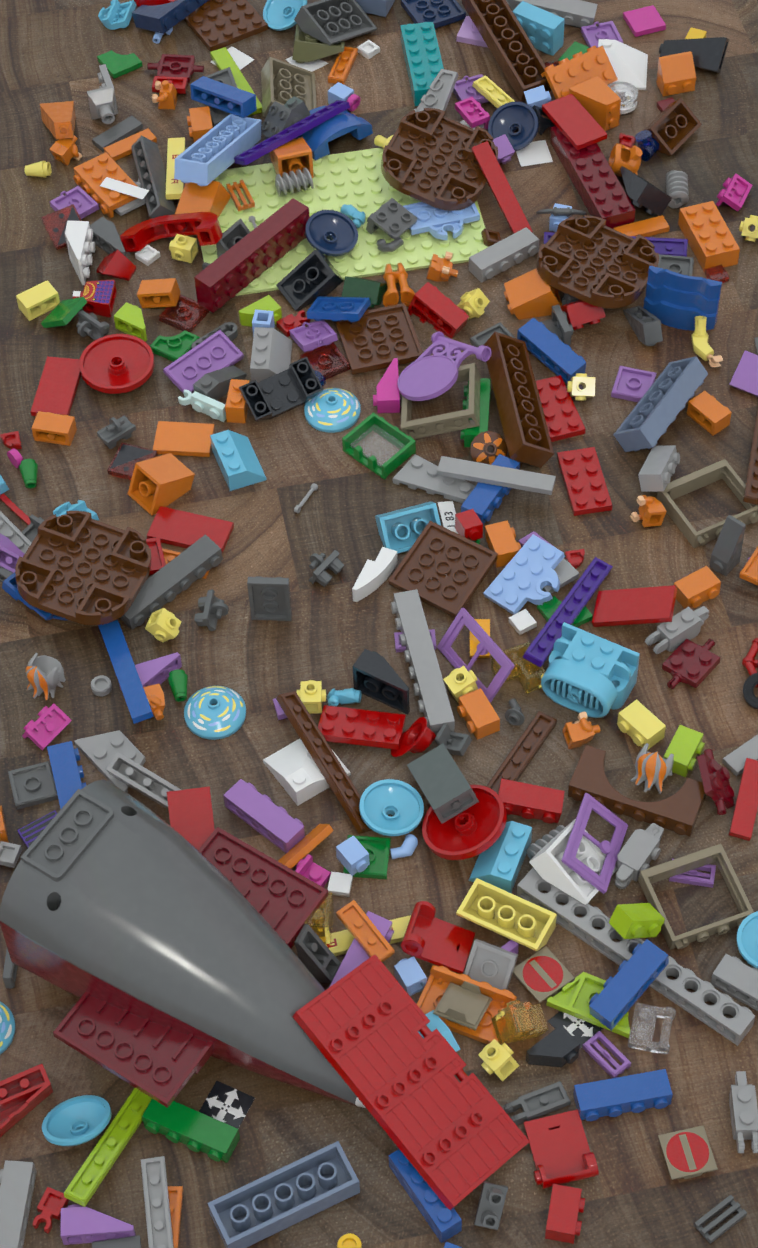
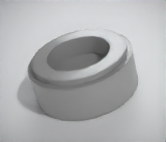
M104 675L95 677L91 681L92 692L97 696L108 695L112 690L111 680Z

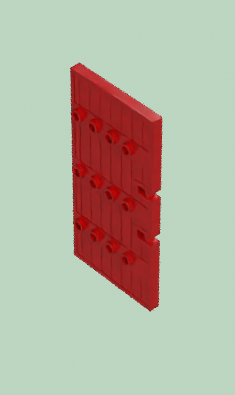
M376 954L300 1008L292 1016L448 1209L451 1210L530 1142L475 1074L471 1073L468 1076L464 1072L465 1062L437 1028L431 1032L426 1026L430 1020Z

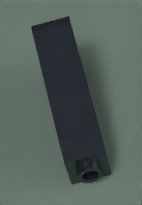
M715 37L664 40V43L660 45L659 54L660 57L691 51L695 67L720 73L729 39Z

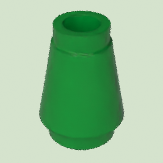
M24 459L20 462L19 470L25 487L32 489L37 486L38 464L34 459Z
M173 670L169 673L167 680L175 701L182 702L187 699L188 675L185 674L184 670Z

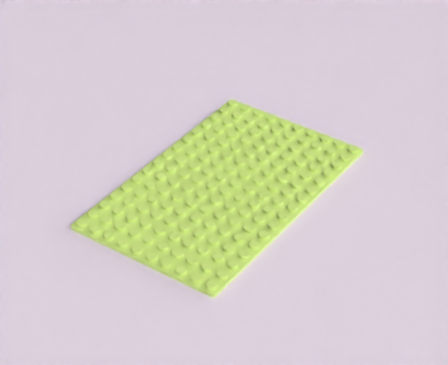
M382 147L326 155L316 161L312 158L314 188L312 189L308 185L307 190H305L301 186V191L298 192L294 188V193L287 189V195L283 191H281L280 196L277 193L275 185L276 172L272 163L226 169L213 180L220 182L226 190V184L230 183L232 186L233 182L238 184L240 180H243L255 202V207L238 211L230 197V200L218 217L222 233L239 219H242L251 232L254 230V227L249 222L250 216L255 217V223L259 226L292 198L309 207V216L321 210L340 212L344 204H351L358 211L364 212L366 220L364 225L361 224L357 228L358 240L354 249L342 256L325 255L343 280H345V276L362 278L385 274L386 264H391L392 272L397 271L398 263L403 264L405 271L429 268L433 254L444 258L446 251L453 253L450 260L453 264L469 262V257L489 247L484 245L481 235L485 225L478 201H476L475 205L480 214V220L465 223L462 234L457 238H453V232L447 231L448 240H440L433 237L430 232L412 235L408 229L400 236L404 242L402 246L393 252L379 251L376 244L378 240L385 239L386 243H391L395 239H392L380 228L370 234L366 230L368 217L391 198L395 199L402 206L422 202L397 191L385 180L381 171V159L384 150ZM240 188V190H241L243 196L245 197L247 203L249 204V202H248V200H247L245 194L243 193L242 189ZM233 190L241 206H243L236 190ZM305 238L295 248L286 253L283 258L275 262L272 267L254 279L246 288L238 292L236 296L279 290L276 285L315 249ZM216 245L201 246L203 262L211 264L218 258Z

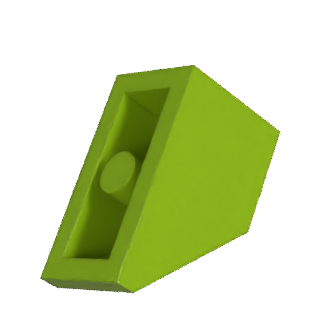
M270 295L239 310V319L242 326L252 327L255 309L273 311L274 324H277L276 321L282 319L281 307Z
M126 302L114 315L115 328L146 342L147 334L142 310L138 306Z

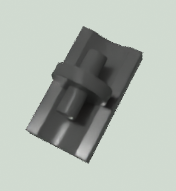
M83 310L78 312L79 321L76 327L80 336L88 335L97 340L109 332V324L105 321L100 323L97 315L94 313L87 314Z
M125 415L119 419L112 417L109 419L110 424L99 430L97 436L109 449H112L120 439L127 440L132 437V432L136 430V426Z
M334 550L325 560L326 555L324 553L320 555L313 553L309 558L311 561L309 567L312 570L315 567L317 569L312 573L313 576L309 581L312 584L317 581L325 587L333 578L326 571L330 569L337 575L344 567V564L338 559L340 553Z
M208 590L206 597L198 599V607L203 612L195 614L194 619L198 626H207L210 631L216 630L218 619L227 615L229 607L224 604L225 601L214 595V590Z
M487 1181L483 1182L474 1225L498 1230L508 1191L507 1186Z

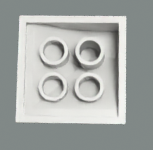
M599 39L598 47L603 45L618 78L616 82L611 83L610 88L646 90L648 54L617 40Z
M301 739L263 759V763L297 806L330 787ZM335 754L347 775H351V772L346 768V766Z
M574 819L547 843L529 863L545 881L586 905L599 890L561 861L576 820ZM583 836L576 858L600 875L606 854L602 853L599 847ZM614 867L612 875L616 872V867Z

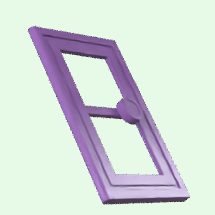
M465 608L460 609L437 646L455 669L465 666L467 671H470L479 655H486L489 652L501 668L488 688L479 679L476 681L478 689L481 688L490 703L515 667ZM464 625L480 642L477 645L476 653L468 665L451 648Z
M585 793L561 861L600 892L606 893L628 824L591 795ZM591 810L615 827L611 842L604 840L600 843L585 831ZM583 836L599 847L602 853L606 854L600 875L576 858Z

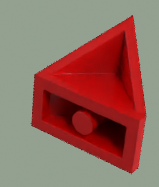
M116 250L103 258L96 271L97 273L129 281L136 271V266L119 250Z

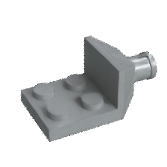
M106 64L99 65L100 73H97L99 83L102 84L99 86V89L87 91L91 119L101 118L104 124H111L114 122V115L118 114L114 86Z

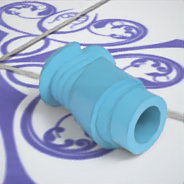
M344 204L341 207L340 212L352 219L356 228H359L361 224L364 225L366 220L364 212L358 211L351 204Z
M334 688L327 695L328 705L338 706L339 703L341 705L360 703L361 690L354 688L335 690Z

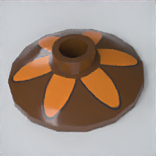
M481 432L471 442L470 454L474 462L492 465L499 454L507 457L508 448L506 441L496 432ZM488 446H492V447H493V452H492V453L488 452V450H487V447H488Z

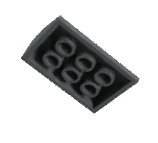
M355 0L316 1L301 6L294 19L303 32L329 46L376 31L377 29Z

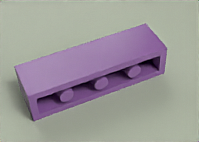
M240 779L223 795L224 804L227 809L285 853L305 837L303 823L299 819H294L288 815L283 807L276 806L267 795L259 793L251 783H246Z
M368 911L366 914L387 942L390 943L394 934L392 921ZM355 938L330 986L370 958Z

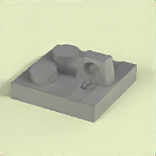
M476 939L474 940L464 974L478 982L484 981L497 989L507 990L518 954Z

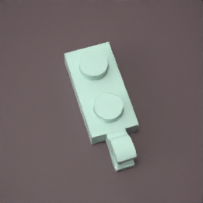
M184 390L186 398L178 397L181 405L191 404L192 408L197 412H202L222 422L226 420V404L196 391L191 393L189 390Z

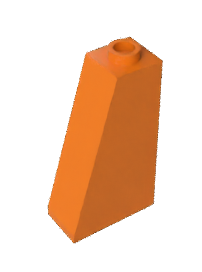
M74 101L41 103L42 122L56 139L73 138L76 120Z

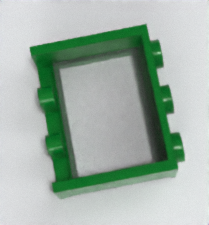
M374 412L342 438L343 451L384 480L411 455L416 454V441Z

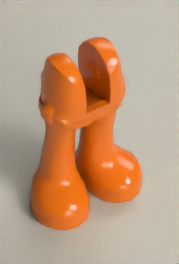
M386 264L383 278L387 283V291L383 295V305L387 307L399 303V294L396 288V283H399L401 303H405L406 307H409L415 292L408 285V274L403 264H397L396 272H392L391 264Z

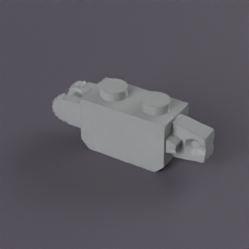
M705 606L694 611L690 607L685 608L672 617V622H663L658 625L657 631L649 635L645 639V643L651 646L659 641L660 643L656 644L653 649L656 654L666 649L669 652L676 650L686 639L691 640L700 633L701 626L709 617V610Z
M652 823L645 831L637 829L633 832L617 855L615 885L618 889H626L632 880L637 882L640 871L648 869L651 860L655 861L661 852L659 844L664 828Z
M738 1071L735 1075V1085H731L729 1094L733 1139L736 1140L738 1153H744V1140L750 1139L753 1153H758V1108L755 1085L747 1084L746 1071Z

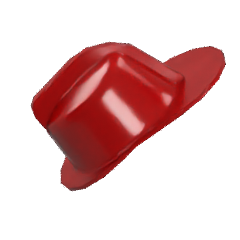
M425 717L418 718L402 734L399 750L391 749L393 757H400L408 751L422 753L431 745L436 738V734L427 727V719Z

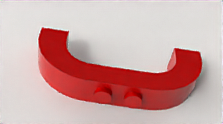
M194 212L164 215L143 221L126 230L120 235V239L125 252L141 251L147 244L155 240L175 237L177 234L184 236L197 235L200 246L216 245L222 238L223 233L216 214L211 212Z

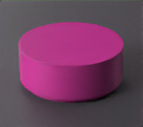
M352 94L347 99L350 106L348 110L351 112L355 111L360 104L361 98L358 95Z
M13 448L7 452V456L10 462L16 468H19L23 457L18 450Z

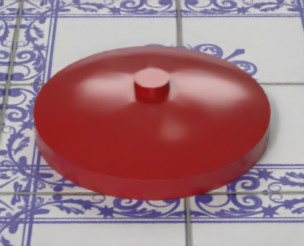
M111 334L93 341L85 348L79 362L82 378L87 385L97 391L109 394L126 393L140 387L150 378L155 365L150 346L142 339L128 334Z
M470 785L479 802L443 824L433 808L430 807L422 824L423 838L429 849L443 859L464 860L477 856L490 848L501 836L507 820L505 805L494 790L482 785Z

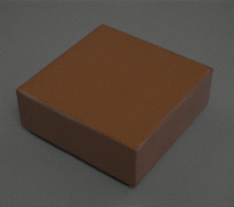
M483 229L481 232L485 246L490 247L501 241L499 232L489 229Z

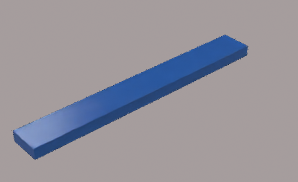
M118 619L107 624L98 625L133 723L135 724L154 717Z

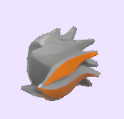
M35 653L26 667V675L29 681L27 690L34 688L33 698H36L37 695L40 696L43 691L46 700L49 698V691L51 697L54 698L56 686L63 688L61 682H65L64 669L57 659L46 655L37 657L38 653Z
M646 743L637 755L635 763L636 775L630 781L635 782V785L645 781L644 792L650 790L654 784L659 794H661L663 781L667 776L673 775L674 754H670L668 759L662 758L658 752H648L649 744Z

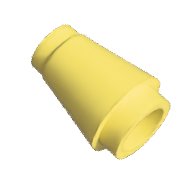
M44 160L25 165L26 176L43 178L51 176L52 168L50 162Z

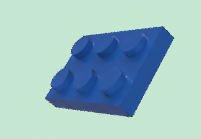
M318 296L306 312L307 319H314L315 321L327 319L356 322L361 319L370 306V298Z

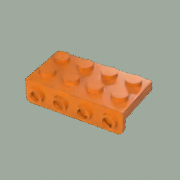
M596 45L592 46L584 54L579 52L573 55L571 60L565 58L559 61V65L555 67L552 64L544 68L545 72L541 74L542 77H546L555 99L569 95V88L596 76L601 78L607 85L618 80L603 45L598 48Z
M107 152L74 167L75 175L73 178L75 183L80 185L98 203L102 213L106 214L109 218L114 217L113 210L137 199L136 197L100 186L106 177L137 186Z
M433 965L430 969L428 981L417 1002L418 1007L423 1013L427 1014L436 1009L450 982L461 986L466 981L479 986L481 994L493 999L476 1030L448 1019L440 1018L450 1031L485 1044L491 1043L494 1039L500 1044L516 1008L517 997L509 990H500L492 987L487 982L473 980L466 974H457L444 966Z

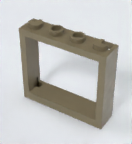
M471 363L459 366L458 378L455 382L459 383L469 380L468 409L411 420L412 400L402 396V432L416 439L480 426V373L476 364Z
M726 459L676 479L667 484L664 491H658L657 500L663 504L667 514L693 548L705 545L709 541L718 538L725 520L696 531L673 500L720 479L725 481L747 509L733 517L746 525L758 521V505L743 502L745 483Z
M721 843L640 871L638 881L648 903L665 918L661 932L670 950L674 948L683 949L689 943L696 940L703 942L716 933L723 935L733 927L738 926L739 928L741 922L748 915L754 913ZM716 862L740 914L675 936L651 884Z

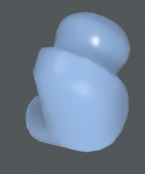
M413 834L405 836L401 847L390 849L391 858L397 859L411 856L418 845V839Z

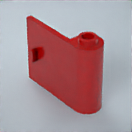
M427 901L417 902L401 943L402 950L408 955L463 974L475 932L435 918L436 909L431 903Z
M578 1109L523 1122L536 1171H533L536 1185H541L542 1189L553 1187V1184L562 1185L599 1175L594 1153L590 1152Z

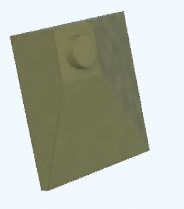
M296 24L292 60L298 63H305L343 52L345 41L329 46L306 34Z

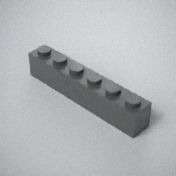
M141 135L131 146L141 187L149 190L144 197L149 217L173 215L176 210L173 200H166V173L158 144Z
M205 534L148 578L129 610L120 619L131 630L141 626L153 612L161 609L166 603L173 601L179 593L187 590L193 582L202 578L207 571L218 566L223 560L221 548Z

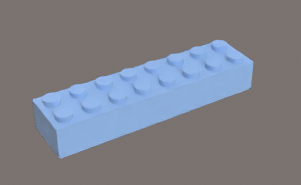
M229 114L175 158L174 179L181 180L183 183H197L199 186L210 184L235 162V156L250 149L261 140L262 120L249 117L241 118Z

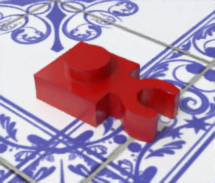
M301 310L297 313V316L294 317L290 314L276 321L282 333L289 337V330L302 326L304 322L310 323L311 319H307L305 311Z
M47 1187L37 1206V1211L41 1214L37 1215L33 1220V1227L35 1229L38 1228L41 1222H46L44 1231L48 1234L52 1229V1219L60 1220L61 1208H66L69 1199L64 1197V1193Z

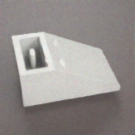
M67 221L65 237L69 259L81 284L85 285L86 278L90 276L89 265H92L93 262L92 253H95V242H92L93 229H90L89 221Z

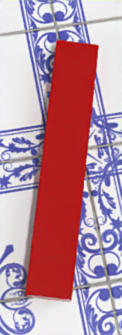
M488 141L472 147L471 150L512 233L514 234L526 227L533 233Z

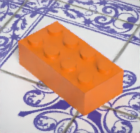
M714 201L680 208L678 225L685 238L688 239V243L704 272L738 264L740 248Z

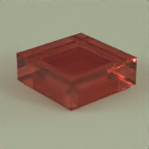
M722 264L705 269V275L708 279L722 283L729 281V275Z

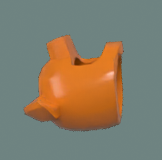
M616 143L611 150L608 163L616 176L622 177L620 170L622 166L638 175L637 171L640 168L643 153L636 145L629 148Z

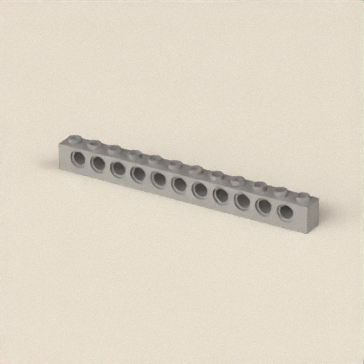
M534 867L517 885L518 897L556 913L557 924L619 966L624 960L628 961L633 956L630 952L639 943L643 944L645 942L640 938L623 939L609 924L610 918L604 915L598 907H592L588 903L585 905L545 881ZM580 914V915H583L584 917L579 918V917H577V916H575V915ZM594 927H601L602 929L596 930ZM612 939H619L620 942H614ZM669 956V964L650 985V987L737 1046L753 1027L755 1015L750 1009L740 1006L729 995L722 994L716 990L710 982L698 978L692 970L677 964L671 956ZM668 976H673V977H675L676 979H675V980H671V979H669V978H667V977H668ZM686 989H693L695 992L691 993ZM710 1001L714 1005H707L705 1002ZM730 1014L733 1018H726L724 1015Z

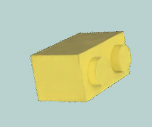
M48 280L16 295L18 307L29 321L53 310L60 303L58 292Z
M637 699L618 713L617 725L623 733H627L637 746L643 748L648 743L647 750H649L665 737L666 725Z

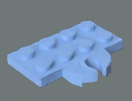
M424 202L403 206L417 217V222L409 228L412 235L430 232L437 239L448 240L447 231H451L455 239L462 234L465 223L480 220V214L475 203L467 208L453 211L438 209Z
M533 534L484 591V596L513 615L518 613L527 601L535 605H543L544 602L553 599L549 592L542 591L545 586H552L555 592L559 591L560 581L554 569L565 557L564 552Z

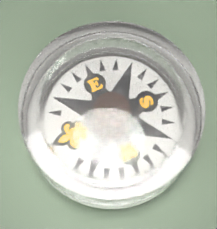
M614 82L608 85L621 98L620 114H628L635 110L638 101V90L634 85L627 82Z

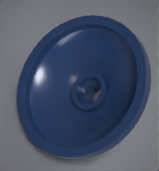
M509 102L500 106L493 113L488 124V133L494 139L505 134L514 151H518L528 146L536 137L539 127L538 117L529 105L523 102Z
M321 210L310 216L305 226V235L310 245L328 256H342L354 249L358 240V231L354 222L345 214L335 210Z

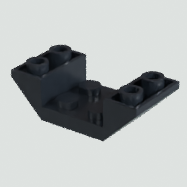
M307 357L291 363L289 369L263 381L257 382V380H254L239 387L255 421L277 417L305 404L324 390Z

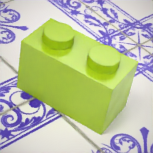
M679 725L663 757L668 759L670 754H674L673 773L686 777L689 770H694L697 762L695 758L697 754H702L705 743L702 742L703 733Z
M650 903L618 904L609 920V924L623 939L657 937L660 933L665 918Z

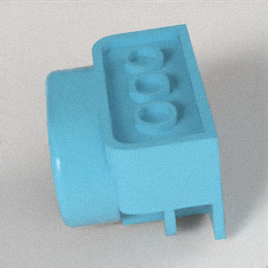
M564 622L562 625V636L554 643L553 651L549 656L548 668L541 679L542 689L551 700L561 706L578 713L586 711L588 717H604L610 709L621 708L635 686L640 653Z

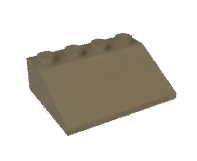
M269 57L261 70L262 116H267L269 108L275 101L284 105L294 96L303 100L309 111L317 108L315 73Z

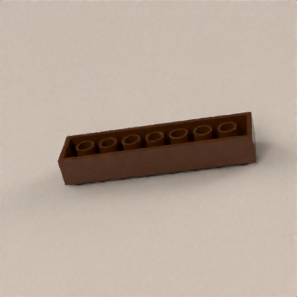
M462 0L461 3L519 100H522V102L526 101L524 91L544 85L545 91L551 92L546 77L541 76L545 72L544 68L546 66L506 0Z
M494 332L484 344V346L490 347L492 352L490 359L486 362L510 459L542 468L554 455L526 343L519 339Z

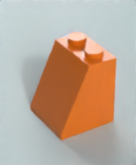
M596 76L569 88V94H573L604 131L619 126L621 98L601 78Z
M303 137L292 139L270 152L275 172L280 174L281 177L284 172L289 176L290 171H294L296 174L297 169H300L302 172L303 168L306 167L312 178H314L312 150Z
M212 181L207 186H199L197 183L192 182L185 183L175 214L211 212L216 214L218 218L230 200L231 195L217 181Z
M537 268L504 283L506 289L504 295L510 303L507 305L512 315L515 314L518 320L552 315V306H562L558 289L547 284L538 274Z
M171 453L154 457L135 464L127 494L153 516L157 513L160 506L167 507L191 490L195 474Z

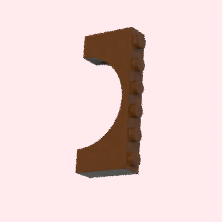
M589 745L585 746L569 783V797L576 801H582L584 794L588 793L608 810L618 815L623 814L640 822L655 823L679 835L691 837L706 798L703 782L687 778L679 791L660 801L641 802L632 800L620 794L609 783L604 771L606 751Z

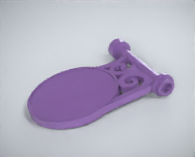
M435 332L431 337L433 344L400 374L397 382L399 391L403 397L412 401H425L436 398L454 385L458 378V368L465 358L475 354L478 360L486 362L491 357V348L484 345L475 347L447 338L443 332Z

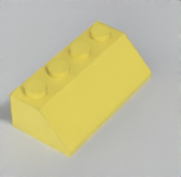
M478 878L474 881L456 912V915L535 951L540 950L547 944L556 927L557 914Z

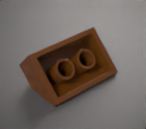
M679 98L669 104L639 135L650 148L671 156L702 124L682 98Z

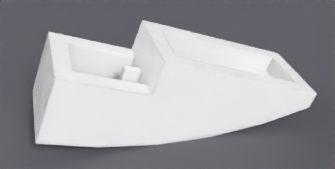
M382 547L375 561L367 559L352 589L354 602L367 597L387 580L398 564L397 551Z

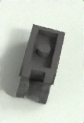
M561 1081L520 1096L517 1100L503 1105L502 1108L508 1114L517 1111L521 1107L523 1112L511 1117L516 1125H520L526 1120L530 1121L569 1106L571 1101Z

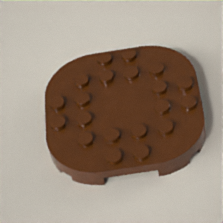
M424 108L423 111L419 112L413 110L401 119L399 127L388 145H385L381 159V171L389 185L403 194L438 209L461 210L475 203L487 184L471 150L472 147L488 141L496 159L498 158V147L493 142L494 138L486 130L479 126L473 129L445 117V111L435 108Z
M584 215V218L576 219L573 216L563 220L546 244H542L539 248L536 268L540 277L550 286L597 307L621 308L635 302L647 286L649 266L658 267L659 254L654 251L655 246L639 234L634 239L605 226L606 220L603 218Z
M66 511L65 515L58 517L55 514L40 524L38 534L23 557L19 556L15 567L16 586L21 597L27 603L40 610L79 624H107L117 620L129 610L144 585L151 570V549L148 547L145 537L131 527L123 530L92 519L91 513L85 511Z

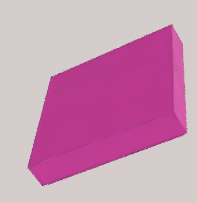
M654 5L623 12V18L635 37L666 30V24Z

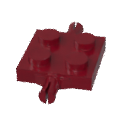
M162 54L158 63L148 62L147 64L148 70L158 71L157 76L187 77L188 83H190L194 72L204 73V65H194L195 56Z
M686 639L662 664V669L673 676L667 682L669 688L674 689L679 682L687 683L694 688L700 685L720 663V657L709 651L715 646L714 640L708 639L701 646Z
M706 749L704 754L697 757L704 791L716 804L717 814L724 815L727 813L726 808L735 806L733 799L734 791L729 782L730 773L726 767H722L714 760L713 750Z

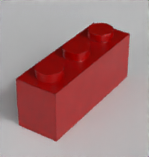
M501 778L498 795L505 805L507 815L513 814L522 816L525 819L543 820L545 823L559 822L565 791Z

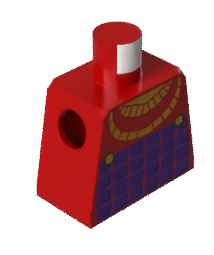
M115 280L87 281L83 291H73V298L84 297L87 303L83 307V311L86 313H94L95 315L105 317L112 316L117 295Z

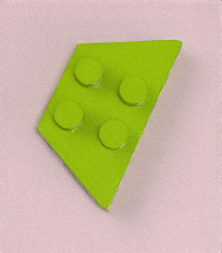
M582 972L573 982L566 984L558 994L548 998L546 1006L611 1031L590 1015L589 1001L596 993H601L606 980ZM628 1012L612 1029V1032L627 1038L630 1036Z

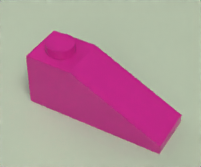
M398 358L392 360L376 387L377 394L373 395V406H377V413H400V395L397 385L399 378Z

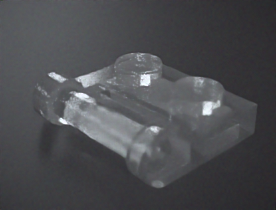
M636 1003L628 1047L659 1054H668L670 1051L668 1043L672 1020L676 1017V1010L672 1007L662 1008ZM656 1018H663L659 1042H652Z

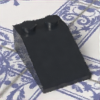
M622 166L620 168L627 196L633 199L632 203L639 208L644 206V210L651 215L656 213L661 216L672 197Z
M315 249L276 286L297 312L313 303L318 296H326L331 293L344 280L326 256Z
M364 649L352 666L354 689L361 690V694L408 715L410 712L408 686L383 656L375 651Z

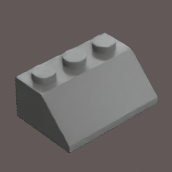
M254 328L250 363L251 381L257 380V382H260L289 369L293 344L291 339L274 328Z

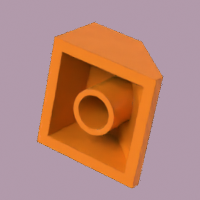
M691 51L659 57L656 84L663 97L695 91L696 73Z

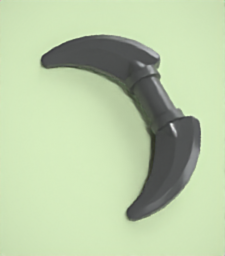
M554 207L553 209H541L536 212L537 215L553 214L554 216H570L573 214L584 216L587 214L582 210L570 209V207Z

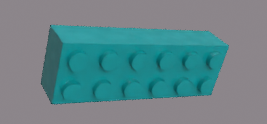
M433 22L400 25L401 44L414 106H419L421 98L424 94H427L430 85L440 70L444 69Z

